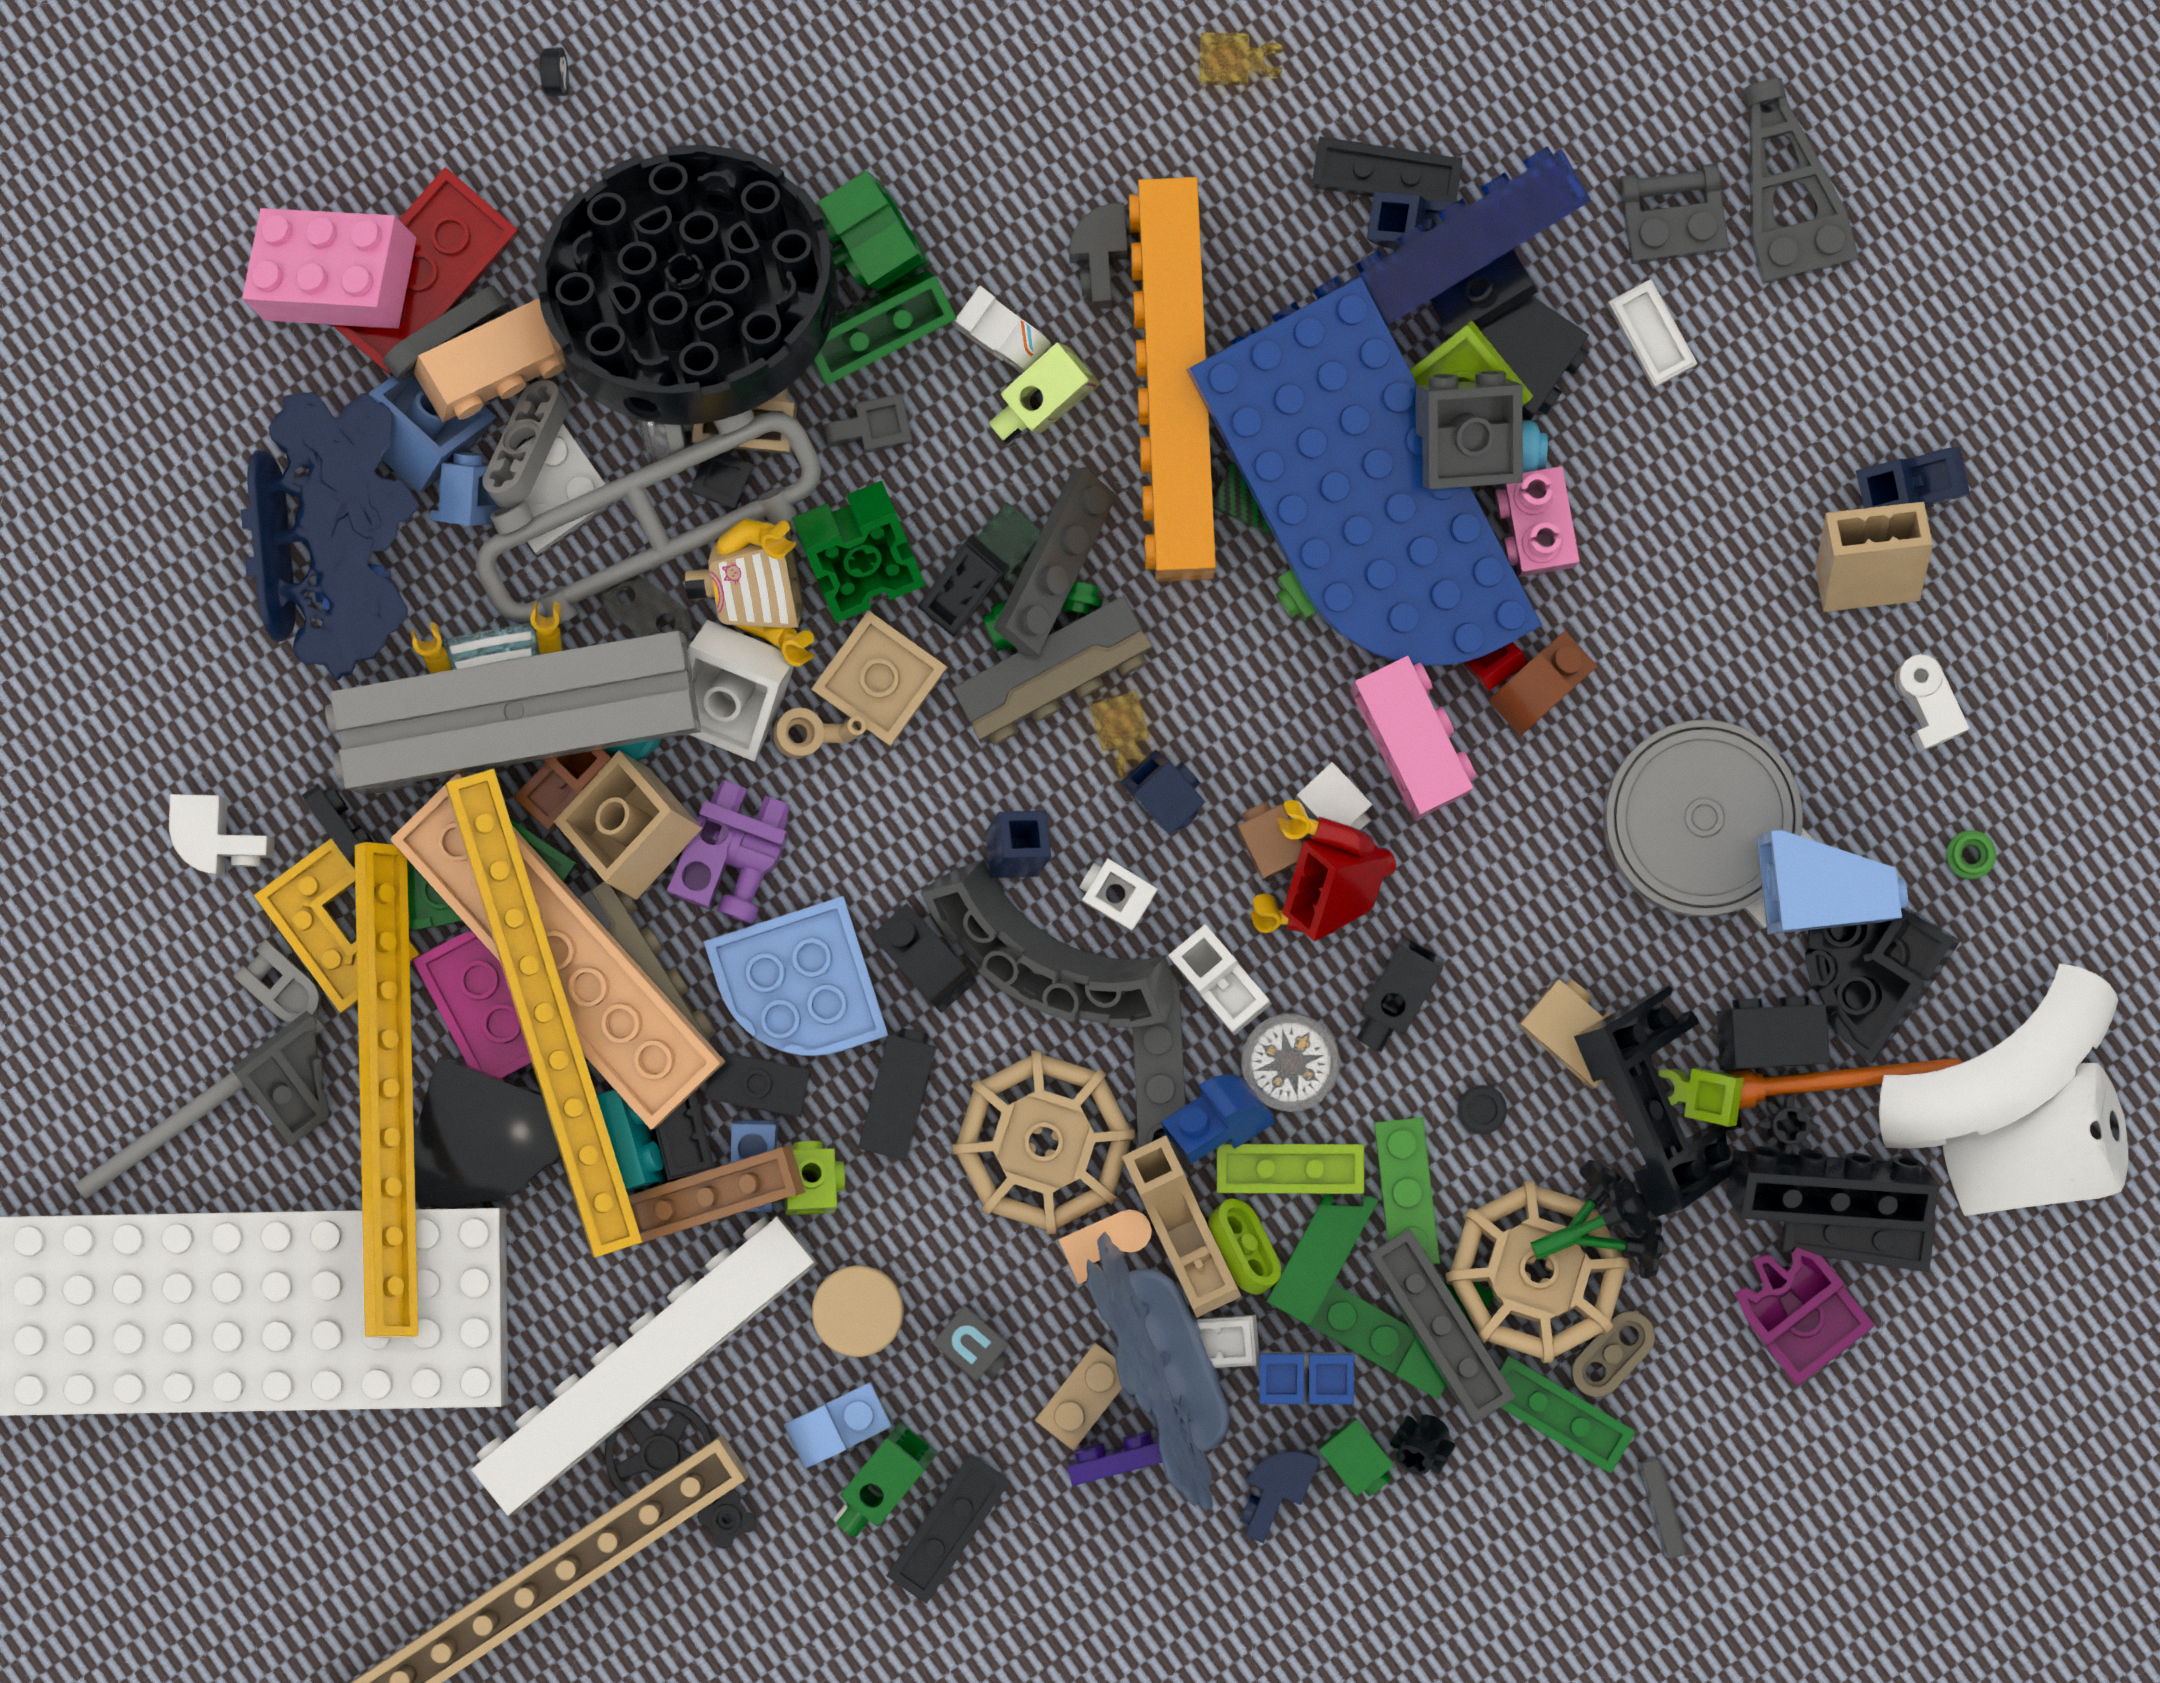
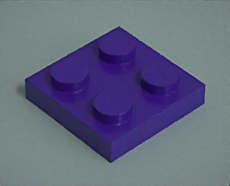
M1151 1430L1123 1437L1124 1446L1105 1451L1104 1444L1098 1443L1076 1449L1074 1453L1076 1459L1069 1460L1067 1463L1072 1486L1163 1463L1159 1451L1158 1437L1153 1438Z

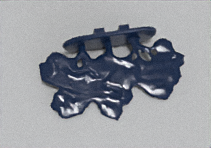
M316 392L291 394L285 396L283 400L284 409L275 415L274 420L268 427L271 439L286 453L289 465L282 475L281 469L273 455L264 449L255 450L248 464L249 508L241 509L242 529L252 531L254 557L245 558L247 578L256 579L260 616L270 637L277 642L285 641L290 637L294 630L297 605L306 620L304 625L297 631L294 639L295 657L305 665H324L335 680H340L342 676L352 674L357 661L375 659L378 652L385 646L387 636L398 629L408 614V607L396 586L384 576H379L368 566L372 551H386L398 535V524L409 520L420 504L401 480L381 479L375 472L383 455L392 446V413L389 407L383 402L376 403L372 396L361 393L358 398L345 405L340 417H334ZM306 466L309 469L306 476L295 478L297 468ZM286 493L298 497L300 502L295 516V524L291 530H289ZM293 542H302L308 547L310 552V569L300 583H294L290 545ZM315 574L321 575L318 585L308 584L312 576ZM305 592H318L329 601V611L324 613L309 606L312 604V597L305 598ZM310 617H317L323 621L322 627H312Z

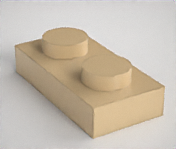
M1095 1342L1035 1419L1037 1423L1073 1451L1122 1389L1115 1357Z

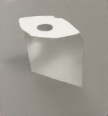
M2080 1063L2075 1069L2076 1076L2062 1090L2036 1110L2017 1121L1985 1135H1979L1978 1131L1946 1139L1947 1143L1943 1145L1946 1166L1964 1216L2099 1199L2122 1191L2128 1169V1142L2125 1116L2111 1080L2098 1063ZM2111 1111L2114 1112L2118 1122V1141L2114 1139L2110 1128ZM2094 1121L2099 1123L2101 1139L2096 1140L2091 1135L2090 1126Z

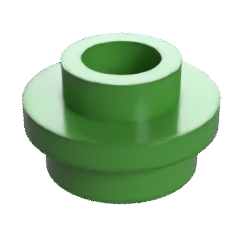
M1968 830L1957 834L1951 839L1946 850V860L1950 869L1957 876L1964 879H1977L1986 875L1994 866L1996 850L1993 842L1987 835L1979 831ZM1966 846H1972L1977 850L1978 860L1976 863L1968 864L1963 860L1962 851Z

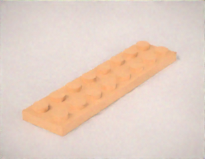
M458 772L448 782L467 777V775ZM444 785L390 840L500 961ZM513 827L583 1054L651 1130L655 1129L726 1061Z

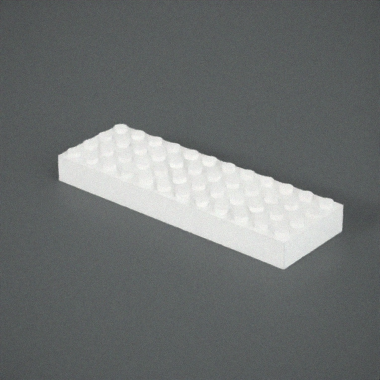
M506 1208L415 1209L418 1336L412 1338L365 1337L362 1210L0 1217V1416L505 1406L508 1404Z

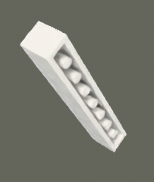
M764 1216L743 1233L747 1242L733 1253L728 1248H725L705 1265L709 1273L695 1285L690 1279L679 1285L667 1296L671 1304L656 1316L651 1310L630 1326L629 1330L633 1334L631 1338L620 1347H617L614 1342L607 1345L590 1360L595 1367L580 1379L576 1373L571 1375L553 1390V1394L557 1397L556 1400L543 1410L538 1405L528 1410L514 1423L519 1429L505 1442L500 1437L495 1438L476 1454L481 1462L473 1467L471 1471L507 1516L516 1515L603 1443L617 1429L661 1395L819 1264L782 1218L776 1217L770 1222Z

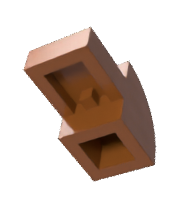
M1564 631L1515 674L1488 701L1511 727L1522 736L1598 666L1573 638Z
M604 749L543 759L545 764L513 797L542 826L552 832L557 827L553 821L612 757Z

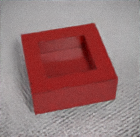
M1513 642L1485 656L1462 662L1465 668L1488 692L1528 664L1523 652Z

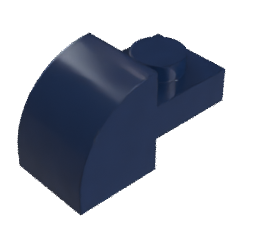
M1374 191L1367 240L1385 248L1430 256V252L1470 256L1477 207L1470 203L1426 200L1420 195Z
M1950 447L1909 459H1897L1856 470L1864 508L1924 502L1926 509L1934 507L1933 504L1970 495L1960 447Z
M1283 1449L1265 1455L1252 1466L1245 1481L1262 1490L1259 1497L1253 1494L1249 1495L1239 1521L1247 1524L1244 1531L1245 1536L1264 1544L1282 1498L1299 1505L1302 1504L1320 1459L1318 1456L1302 1450Z

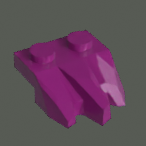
M1796 1247L1792 1252L1793 1266L1788 1271L1769 1254L1753 1258L1752 1260L1763 1283L1762 1290L1756 1293L1746 1287L1735 1292L1746 1320L1756 1336L1796 1387L1805 1382L1875 1326L1845 1289V1284L1825 1259L1819 1254Z

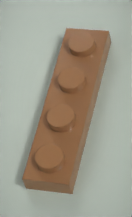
M787 1145L629 1195L628 1198L642 1243L804 1193L805 1189L792 1146Z

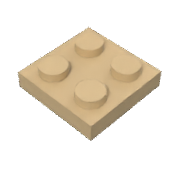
M868 610L811 690L849 718L853 716L862 717L867 724L866 730L892 747L948 667Z

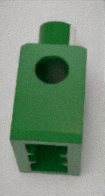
M900 1421L840 1494L846 1501V1504L834 1517L836 1524L853 1537H857L869 1521L879 1526L925 1471L938 1451ZM871 1484L877 1485L883 1493L875 1491Z

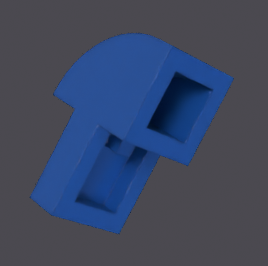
M1232 1074L1216 1076L1199 1084L1202 1096L1161 1121L1165 1134L1190 1165L1227 1141L1235 1149L1275 1123L1272 1113L1245 1080L1240 1076Z

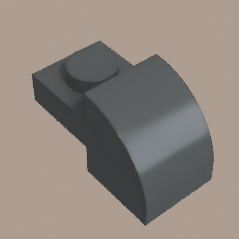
M1124 202L1102 205L1090 211L1077 224L1071 237L1069 247L1070 263L1089 262V267L1080 268L1082 297L1091 296L1092 310L1112 308L1109 261L1125 260L1128 256Z

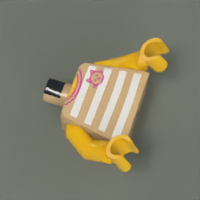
M744 518L722 534L718 541L713 543L708 560L709 569L686 571L685 588L689 600L715 598L718 618L721 623L734 625L738 629L768 641L782 650V655L788 664L799 667L814 658V654L805 649V647L814 642V635L810 630H803L797 633L794 629L799 627L804 607L793 550L797 543L795 541L792 542L790 525L785 520L773 525L763 521Z

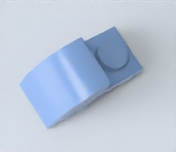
M872 1382L783 1424L804 1469L839 1454L847 1448L892 1427Z

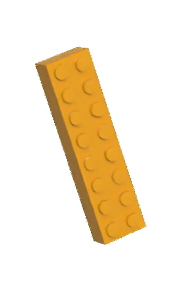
M1197 177L1138 180V194H1129L1130 233H1139L1140 241L1131 243L1132 281H1141L1142 291H1133L1134 329H1144V339L1136 340L1135 360L1136 377H1146V388H1138L1139 425H1148L1149 437H1140L1141 473H1150L1151 485L1142 486L1143 522L1153 521V534H1146L1144 541L1145 570H1155V582L1214 579L1216 562L1209 414L1186 370L1206 359Z

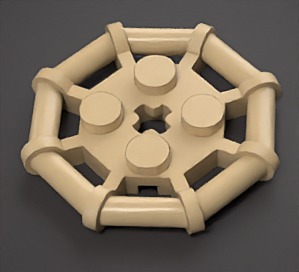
M1031 1050L1032 1055L981 1081L976 1079L972 1083L973 1092L957 1142L952 1145V1155L957 1154L983 1205L981 1210L986 1215L994 1213L1046 1230L1048 1235L1056 1234V1229L1106 1203L1112 1205L1117 1199L1115 1191L1124 1166L1121 1156L1128 1153L1132 1139H1136V1130H1131L1105 1080L1107 1074L1100 1068L1098 1071H1094L1041 1054V1050ZM1043 1075L1083 1088L1074 1099L1063 1097L1044 1090ZM1033 1076L1035 1091L1009 1105L997 1096V1094ZM1090 1094L1110 1131L1094 1133L1081 1105ZM989 1103H991L1001 1112L993 1141L977 1142ZM1043 1127L1053 1130L1051 1136L1052 1139L1058 1141V1147L1056 1151L1047 1150L1045 1156H1039L1035 1154L1036 1145L1029 1142L1032 1133L1041 1134ZM1111 1141L1099 1180L1097 1181L1086 1172L1094 1144L1096 1142ZM993 1151L1007 1177L998 1189H996L978 1152ZM1081 1179L1091 1188V1190L1054 1208L1053 1192ZM1014 1184L1041 1192L1044 1198V1209L1005 1197V1195Z
M1534 1180L1523 1181L1521 1187L1476 1210L1469 1208L1463 1215L1465 1224L1451 1270L1445 1273L1446 1283L1453 1286L1483 1344L1488 1341L1541 1358L1542 1363H1553L1554 1357L1601 1333L1607 1335L1613 1328L1611 1320L1625 1271L1630 1270L1629 1258H1624L1620 1250L1596 1247L1602 1259L1590 1260L1587 1253L1584 1254L1580 1245L1575 1244L1543 1258L1546 1261L1545 1269L1552 1272L1551 1279L1542 1278L1540 1283L1532 1281L1531 1274L1525 1271V1264L1533 1265L1537 1260L1530 1242L1566 1227L1539 1218L1538 1206L1574 1218L1585 1204L1584 1200L1537 1186ZM1523 1207L1525 1208L1526 1220L1520 1225L1502 1232L1493 1224V1222ZM1593 1209L1584 1223L1601 1216L1598 1210ZM1606 1225L1588 1233L1589 1236L1613 1239ZM1483 1234L1494 1243L1487 1268L1472 1269ZM1602 1272L1604 1276L1594 1307L1583 1298L1590 1273ZM1487 1281L1491 1287L1493 1297L1499 1302L1501 1308L1492 1318L1473 1282ZM1573 1309L1585 1318V1320L1552 1336L1551 1320L1560 1318L1563 1314ZM1509 1314L1538 1323L1539 1337L1500 1324Z

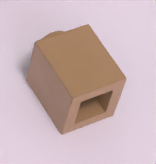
M1268 801L1242 813L1245 822L1238 825L1236 829L1262 881L1297 864L1302 844L1299 839L1287 838L1281 831L1277 818L1289 820L1282 804L1271 809Z

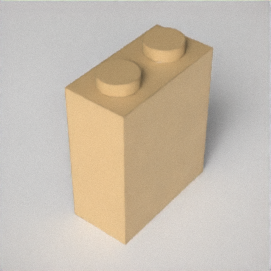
M1924 502L1828 512L1825 514L1815 568L1823 612L1920 601L1933 546Z

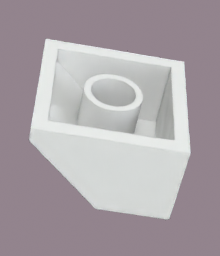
M707 620L688 648L701 732L688 735L755 762L785 696L794 666L787 663L781 649Z

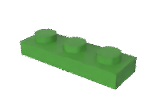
M1423 1117L1375 1122L1373 1124L1387 1242L1410 1228L1431 1263L1440 1264Z

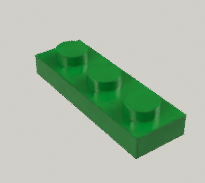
M1506 1355L1499 1367V1371L1516 1397L1500 1408L1611 1474L1636 1431L1511 1356Z

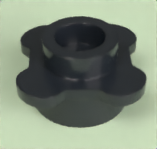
M730 1490L721 1496V1499L711 1506L708 1505L698 1512L699 1523L708 1526L714 1535V1544L722 1549L732 1546L734 1538L741 1533L752 1532L757 1523L755 1515L747 1512L745 1506L740 1502L741 1495L736 1490ZM725 1514H729L732 1517V1521L729 1524L724 1523L722 1520Z

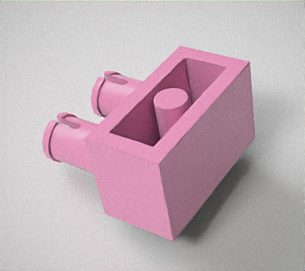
M1563 466L1524 472L1523 483L1501 484L1502 489L1495 490L1496 508L1499 519L1507 518L1510 537L1503 538L1504 553L1511 566H1516L1517 576L1523 577L1575 568L1580 560Z

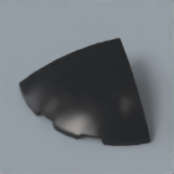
M1908 907L1901 908L1902 918L1886 922L1808 930V949L1805 951V958L1812 988L1819 993L1823 1005L1826 1004V1010L1829 1014L1828 1020L1833 1028L1853 1050L1870 1063L1875 1062L1908 1019L1961 941Z
M438 1057L426 1092L414 1142L415 1201L444 1208H467V1205L485 1201L499 1202L525 1190L530 1186L528 1184L529 1180L540 1173L547 1165H554L559 1162L562 1157L540 1092L508 1079L496 1077L459 1061Z

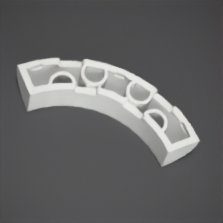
M2059 963L2048 993L2035 1012L2011 1036L1994 1048L1966 1062L1942 1070L1922 1074L1884 1075L1880 1092L1879 1119L1885 1148L1911 1149L1942 1146L1947 1143L1946 1139L1963 1136L1978 1131L1979 1135L1988 1134L2036 1110L2054 1097L2076 1076V1067L2088 1055L2092 1047L2097 1049L2102 1042L2118 1003L2117 994L2112 986L2093 972L2077 966Z

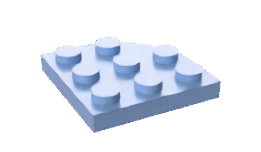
M844 896L703 941L719 991L728 1010L748 1033L766 1045L791 1054L821 1056L842 1052L888 1037V1031Z

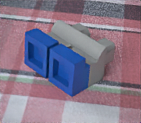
M1260 1352L1259 1404H1304V1402H1308V1404L1354 1405V1354H1349V1352Z

